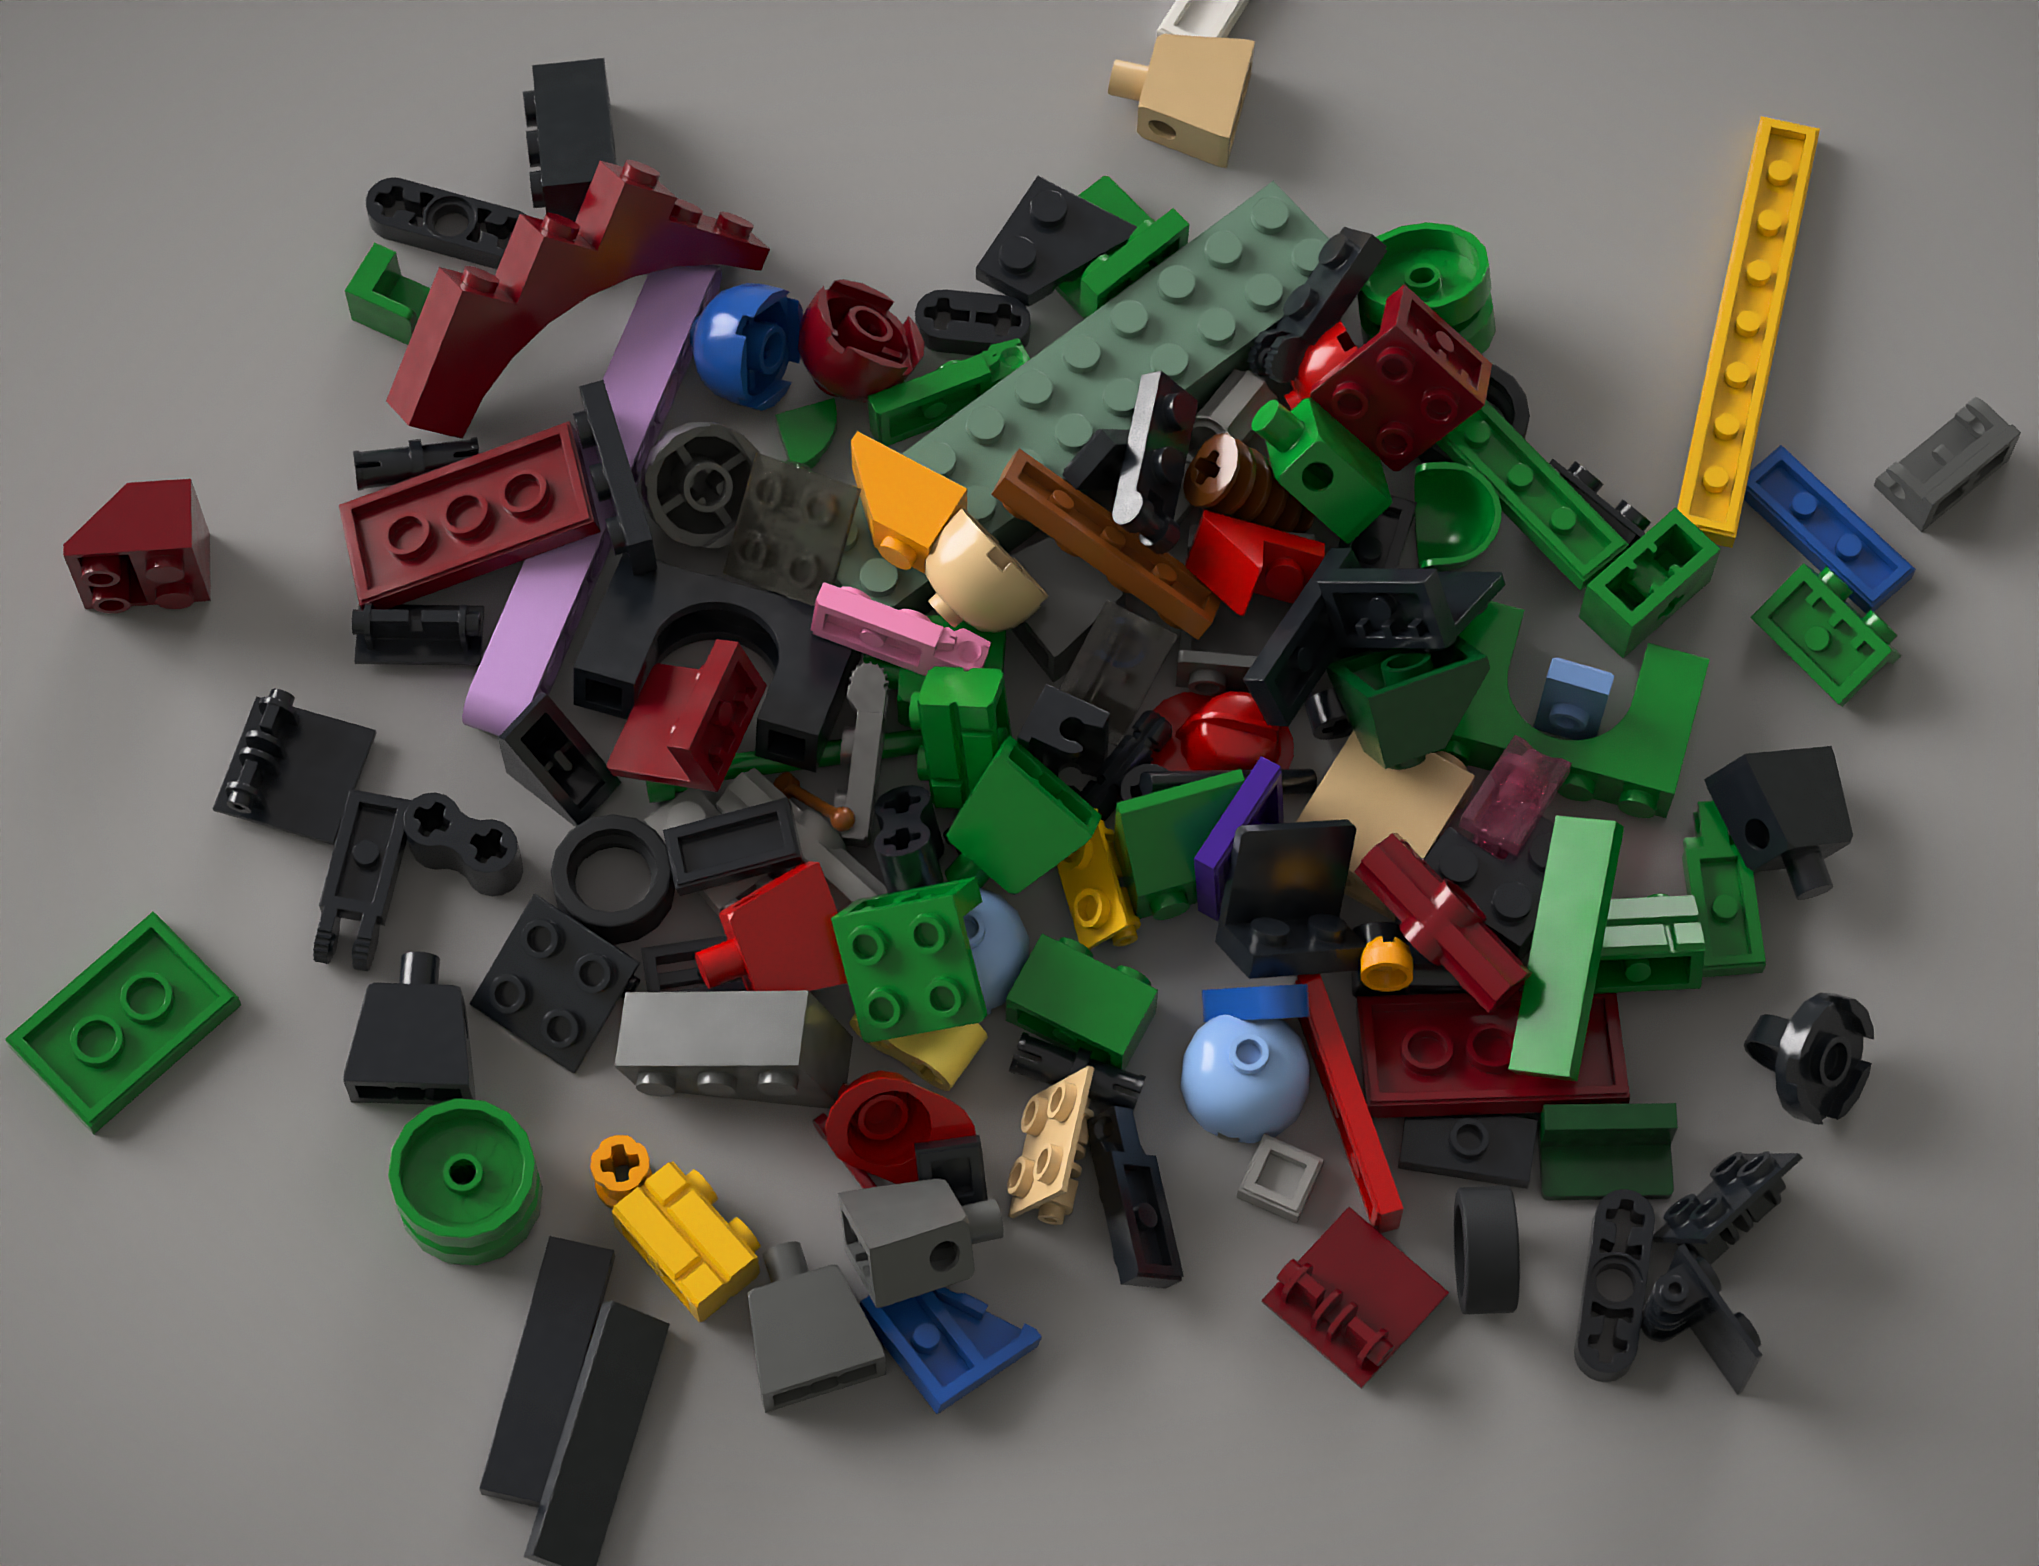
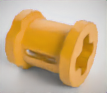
M614 1135L604 1139L591 1156L590 1169L595 1180L596 1192L599 1199L611 1209L637 1187L644 1185L645 1181L653 1175L646 1148L628 1135ZM628 1165L629 1180L616 1182L615 1167Z

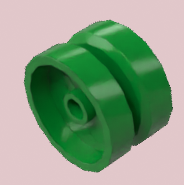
M1426 222L1400 226L1377 236L1376 238L1387 246V252L1357 295L1363 345L1380 332L1387 298L1405 284L1476 350L1483 354L1489 348L1496 332L1494 307L1490 292L1492 289L1486 247L1474 234L1453 225Z
M455 1098L427 1107L404 1126L391 1149L388 1179L405 1230L424 1252L446 1263L480 1265L506 1256L526 1240L540 1215L543 1187L528 1135L509 1112L484 1100Z

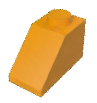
M857 431L851 440L852 469L874 547L892 565L904 570H909L913 567L925 574V559L944 526L961 508L968 512L967 488Z

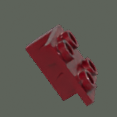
M1404 284L1387 298L1380 332L1317 381L1311 388L1310 397L1373 451L1392 471L1397 472L1485 406L1492 363Z
M716 639L705 664L699 669L660 663L655 664L651 668L607 761L606 766L613 776L713 792L719 791L767 687L739 642Z

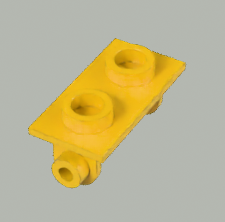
M1103 820L1099 821L1093 837L1085 845L1057 864L1079 943L1086 946L1089 950L1109 938H1112L1113 945L1117 947L1132 944L1138 940L1136 930L1141 926L1139 917L1134 914L1127 888L1120 887L1118 881L1123 875L1114 850V831L1106 828Z

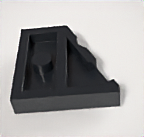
M1037 176L976 266V280L1007 296L1017 298L1029 307L1052 294L1059 284L1075 281L1082 277L1086 268L1099 256L1110 254L1118 248L1125 246L1137 226Z

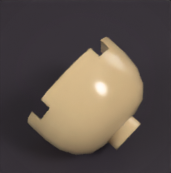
M961 508L944 526L925 559V575L936 592L928 602L953 628H956L963 620L981 632L999 633L1015 628L1041 607L1040 604L1048 598V594L1028 571L999 545L1000 542L964 508Z

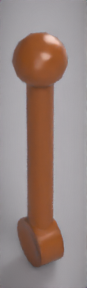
M790 772L780 774L773 782V785L788 799L793 797L829 818L835 830L841 832L849 831L854 826L855 814L850 808L844 806L836 808L800 787V781Z

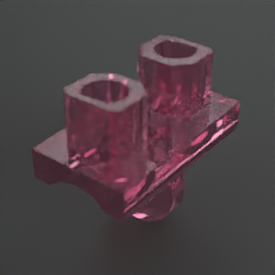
M1514 735L1462 814L1459 827L1473 833V842L1490 854L1500 859H1505L1509 853L1517 856L1568 777L1572 763L1563 758H1553L1535 750L1525 739Z

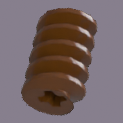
M1227 432L1215 434L1206 440L1192 459L1185 473L1183 483L1184 495L1194 507L1279 531L1305 533L1308 531L1316 517L1279 484L1274 477L1270 458H1266L1256 449L1249 448L1243 441L1233 438Z

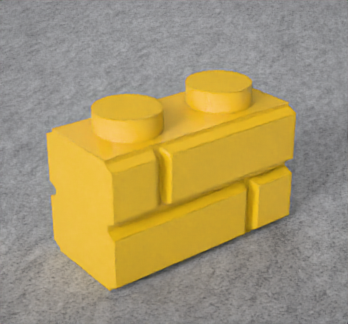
M672 1161L665 1164L649 1177L644 1185L637 1187L618 1202L611 1212L616 1229L700 1323L704 1322L727 1303L731 1296L738 1294L757 1278L760 1273V1266L755 1252L761 1248V1245L751 1230L738 1217H735L728 1223L712 1206L718 1201V1196L698 1171L693 1169L685 1175Z

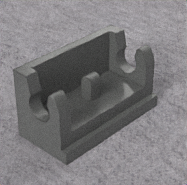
M1974 397L1949 422L1900 462H1894L1888 467L1886 471L1876 478L1874 487L1922 532L2009 461L2021 432L2013 424L2009 425L1986 402Z

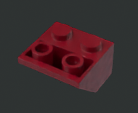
M191 479L126 483L63 544L64 559L85 609H95L102 613L114 614L127 611L131 606L158 605L166 609H183L191 606L194 602L211 601L210 533Z

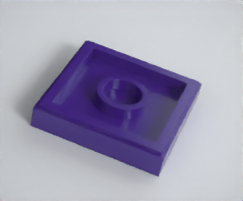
M1262 756L1194 858L1198 911L1216 921L1220 918L1236 829L1244 825L1284 823L1281 766Z

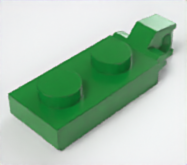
M1019 338L990 345L988 351H983L982 354L980 353L965 360L948 361L933 372L868 396L870 431L875 441L885 446H890L937 428L1030 360V357Z
M1714 801L1697 802V812H1693L1695 837L1684 838L1682 862L1687 895H1695L1699 922H1701L1705 940L1702 978L1763 973L1766 967V958L1753 871L1746 867L1731 835L1728 834V829Z

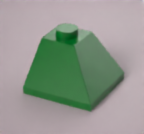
M1241 769L1116 803L1114 850L1134 914L1139 919L1153 916L1155 920L1171 919L1183 914L1190 908V905L1197 903L1194 858L1244 783L1245 779Z

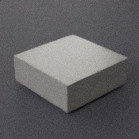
M1264 1134L1240 1184L1237 1198L1297 1224L1323 1168L1324 1159Z

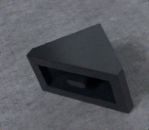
M540 692L498 737L506 773L573 826L577 827L585 822L621 784L620 779L611 774L603 759L546 693Z

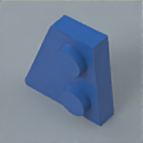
M946 1287L876 1308L870 1295L859 1303L876 1337L936 1414H939L1037 1348L1042 1338L1035 1328L1024 1324L1023 1328L1020 1329L987 1312L988 1304L966 1293L952 1292Z

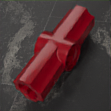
M1391 833L1363 857L1354 873L1402 922L1399 928L1405 938L1430 962L1437 966L1443 965L1463 989L1473 996L1488 1013L1497 1010L1524 986L1525 981L1531 976L1532 972L1484 923L1487 918L1481 908L1458 885L1446 878L1442 880L1427 864L1425 859L1421 858L1410 846L1406 839H1403L1398 833Z

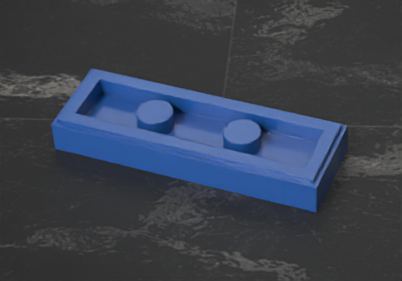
M1782 445L1749 472L1744 501L1820 572L1826 566L1830 568L1853 591L1848 598L1864 613L1867 614L1870 610L1876 611L1912 579L1916 569Z

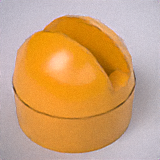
M1377 936L1370 941L1364 948L1361 956V981L1363 984L1371 989L1386 992L1401 990L1410 985L1413 981V958L1409 946L1398 937H1394L1393 942H1383L1382 936Z

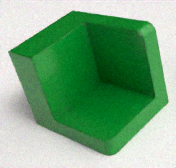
M374 242L346 287L345 295L353 321L408 345L431 288L402 276L396 251Z

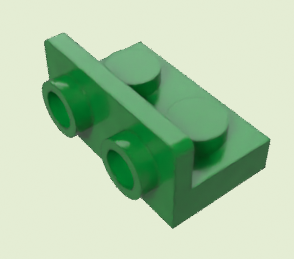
M1803 563L1750 618L1838 705L1843 707L1887 662L1893 665L1902 656L1890 644L1898 635L1874 611L1870 610L1862 617L1846 601L1853 591L1830 568L1826 566L1818 574Z

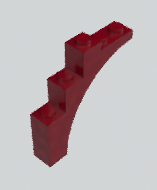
M600 160L575 222L554 213H546L543 220L519 214L495 276L485 270L472 266H465L463 273L442 267L438 268L386 402L408 426L463 439L484 396L513 357L549 323L589 296L629 278L677 266L720 264L761 271L770 248L752 233L754 225L744 218L723 211L719 213L717 219L702 215L703 211L699 207L677 198L658 181L661 174L652 167L634 160H626L623 167Z

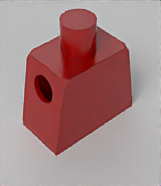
M806 861L795 866L719 913L727 941L695 952L699 971L708 989L742 977L746 991H812L848 983L831 920L838 911L819 862Z

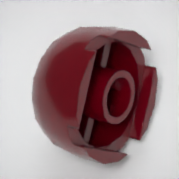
M845 279L835 280L829 289L825 290L823 286L806 308L799 326L798 351L807 372L821 391L833 397L868 402V396L902 384L924 357V340L915 322L908 316L902 324L889 311L894 301L884 293L863 283Z

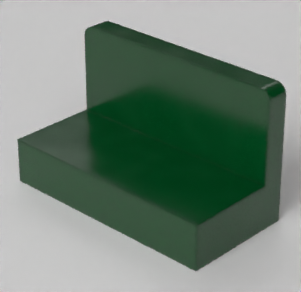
M1676 1103L1544 1105L1537 1125L1542 1198L1545 1200H1602L1610 1192L1627 1189L1640 1193L1646 1199H1669L1674 1191L1671 1143L1678 1129Z

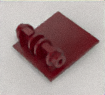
M1348 1207L1298 1261L1293 1258L1282 1268L1276 1277L1279 1282L1261 1302L1362 1389L1447 1297L1449 1292L1352 1208Z

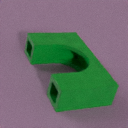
M1490 601L1487 609L1477 615L1458 635L1488 657L1490 670L1447 746L1439 751L1455 756L1466 767L1470 765L1492 771L1496 777L1511 784L1525 785L1533 782L1555 788L1561 796L1574 801L1584 802L1596 799L1618 805L1622 812L1633 817L1651 818L1655 815L1667 818L1675 795L1710 659L1648 643L1631 705L1624 718L1611 730L1594 738L1585 740L1554 738L1538 731L1527 723L1516 710L1509 694L1508 672L1525 610Z

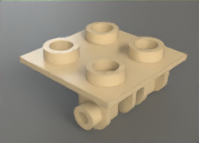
M1087 1066L1037 1093L1027 1103L1021 1121V1130L1026 1133L1022 1156L1015 1161L1007 1182V1191L1013 1195L1008 1217L1016 1218L1036 1208L1039 1209L1037 1218L1040 1221L1052 1225H1061L1064 1222L1065 1215L1072 1213L1079 1181L1070 1178L1080 1177L1082 1167L1073 1161L1085 1157L1086 1149L1083 1146L1087 1145L1089 1137L1087 1120L1094 1117V1112L1089 1109L1090 1099L1088 1098L1094 1067Z

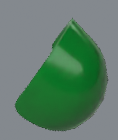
M1430 462L1415 467L1414 502H1417L1415 536L1419 569H1437V571L1451 572L1467 566L1489 547L1499 530L1502 509L1496 490L1483 474L1459 463Z

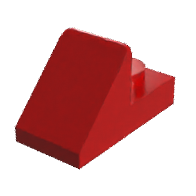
M1204 510L1186 557L1185 567L1236 614L1244 616L1253 593L1293 604L1324 559L1325 543Z

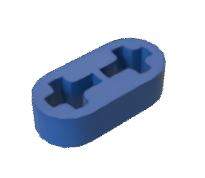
M1308 984L1202 990L1203 1022H1208L1210 1019L1220 1015H1230L1241 1020L1310 1017Z

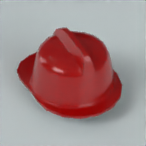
M1229 691L1217 696H1203L1193 692H1181L1164 699L1152 710L1160 714L1172 725V737L1160 752L1153 751L1152 757L1154 760L1151 762V764H1157L1168 771L1252 770L1261 756L1281 766V769H1289L1294 758V742L1287 726L1268 725L1252 695L1247 692Z
M883 1070L866 1073L852 1081L851 1084L843 1083L838 1091L839 1098L831 1107L825 1124L827 1143L838 1159L854 1168L864 1170L895 1184L918 1181L914 1143L976 1135L975 1125L965 1109L942 1095L914 1084L911 1080L897 1072Z

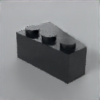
M604 58L532 65L534 90L523 91L527 128L537 127V130L526 131L530 168L541 167V171L529 172L533 208L545 207L546 213L558 214L574 222L600 160L617 165Z

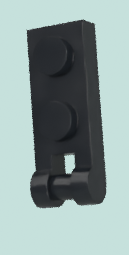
M1163 371L1141 376L1112 512L1114 522L1129 533L1138 532L1141 543L1155 554H1164L1170 551L1180 537V527L1174 521L1198 406V401Z

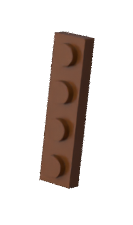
M1020 448L1005 466L991 495L1001 501L1010 514L1018 519L1031 522L1052 537L1064 552L1071 556L1082 558L1102 572L1115 588L1122 592L1133 594L1156 610L1160 618L1169 626L1183 629L1199 640L1212 624L1221 599L1179 560L1169 553L1155 554L1141 543L1138 532L1129 533L1114 522L1111 512L1078 489L1076 490L1071 484Z

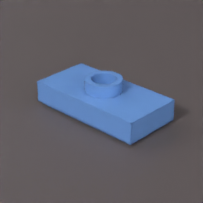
M1558 657L1552 658L1534 728L1572 740H1585L1597 737L1615 675Z

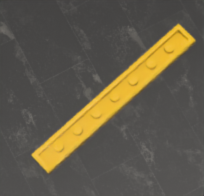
M1761 116L1757 128L1677 509L1716 545L1733 548L1738 530L1820 132L1819 128Z

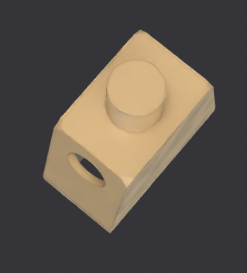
M1162 34L1156 38L1149 66L1115 59L1108 86V95L1139 101L1137 133L1142 138L1215 166L1227 168L1252 74L1255 41Z

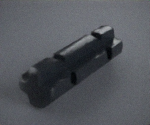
M1147 710L1142 713L1132 726L1134 729L1133 735H1125L1096 772L1098 775L1097 781L1090 780L1080 792L1079 796L1102 815L1100 820L1106 821L1116 808L1115 801L1117 797H1120L1121 783L1125 775L1136 766L1150 764L1154 760L1152 757L1153 751L1160 752L1172 737V725L1155 711Z

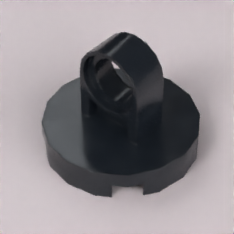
M1818 993L1806 1000L1790 1020L1775 1015H1761L1743 1046L1752 1059L1775 1072L1776 1092L1784 1110L1796 1119L1823 1125L1822 1120L1826 1117L1836 1120L1844 1117L1859 1099L1872 1065L1870 1062L1861 1060L1864 1048L1863 1037L1874 1039V1027L1868 1010L1858 1000L1835 993Z

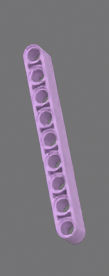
M677 266L648 273L603 377L636 487L641 479V469L648 452L658 439L692 359L693 351L690 345L691 326L696 317L718 295L722 279V269L719 266ZM581 446L601 532L525 559L466 696L462 714V722L466 726L500 736L540 692L546 693L549 696L612 547L605 519L614 517L615 513L610 499L602 502L598 501L589 470L590 465L599 463L594 447L582 449Z

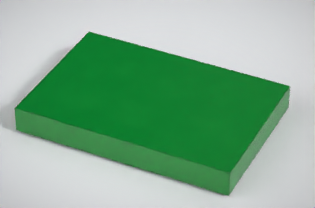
M153 911L5 1038V1041L11 1050L94 1135L241 1006L239 997Z

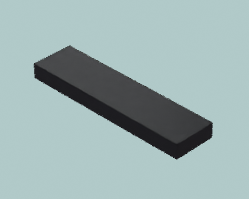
M549 1236L480 1484L481 1495L539 1508L604 1301L615 1260L614 1250Z
M613 1300L602 1303L526 1547L525 1558L546 1566L597 1565L668 1333L669 1323Z

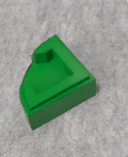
M834 398L775 414L776 426L794 477L815 467L819 463L820 457L829 448L837 431V409Z

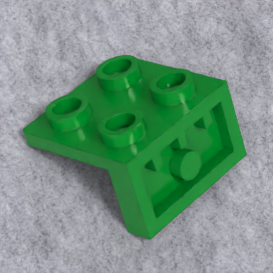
M1109 176L1101 177L1078 196L1137 226V228L1130 235L1125 246L1118 248L1110 254L1099 256L1086 268L1082 277L1075 281L1063 282L1055 288L1084 319L1188 244L1190 224L1174 208L1155 221Z
M977 877L856 899L831 918L863 1041L871 1043L980 1023L987 1017V1009L964 921V916L983 902Z

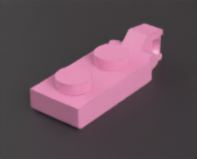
M823 582L815 601L811 624L812 634L926 676L928 670H931L934 666L963 667L964 671H969L971 668H984L991 644L990 641L965 628L956 631L949 627L944 628L931 622L927 616L911 609L898 610L876 602L859 589L853 587L839 588Z

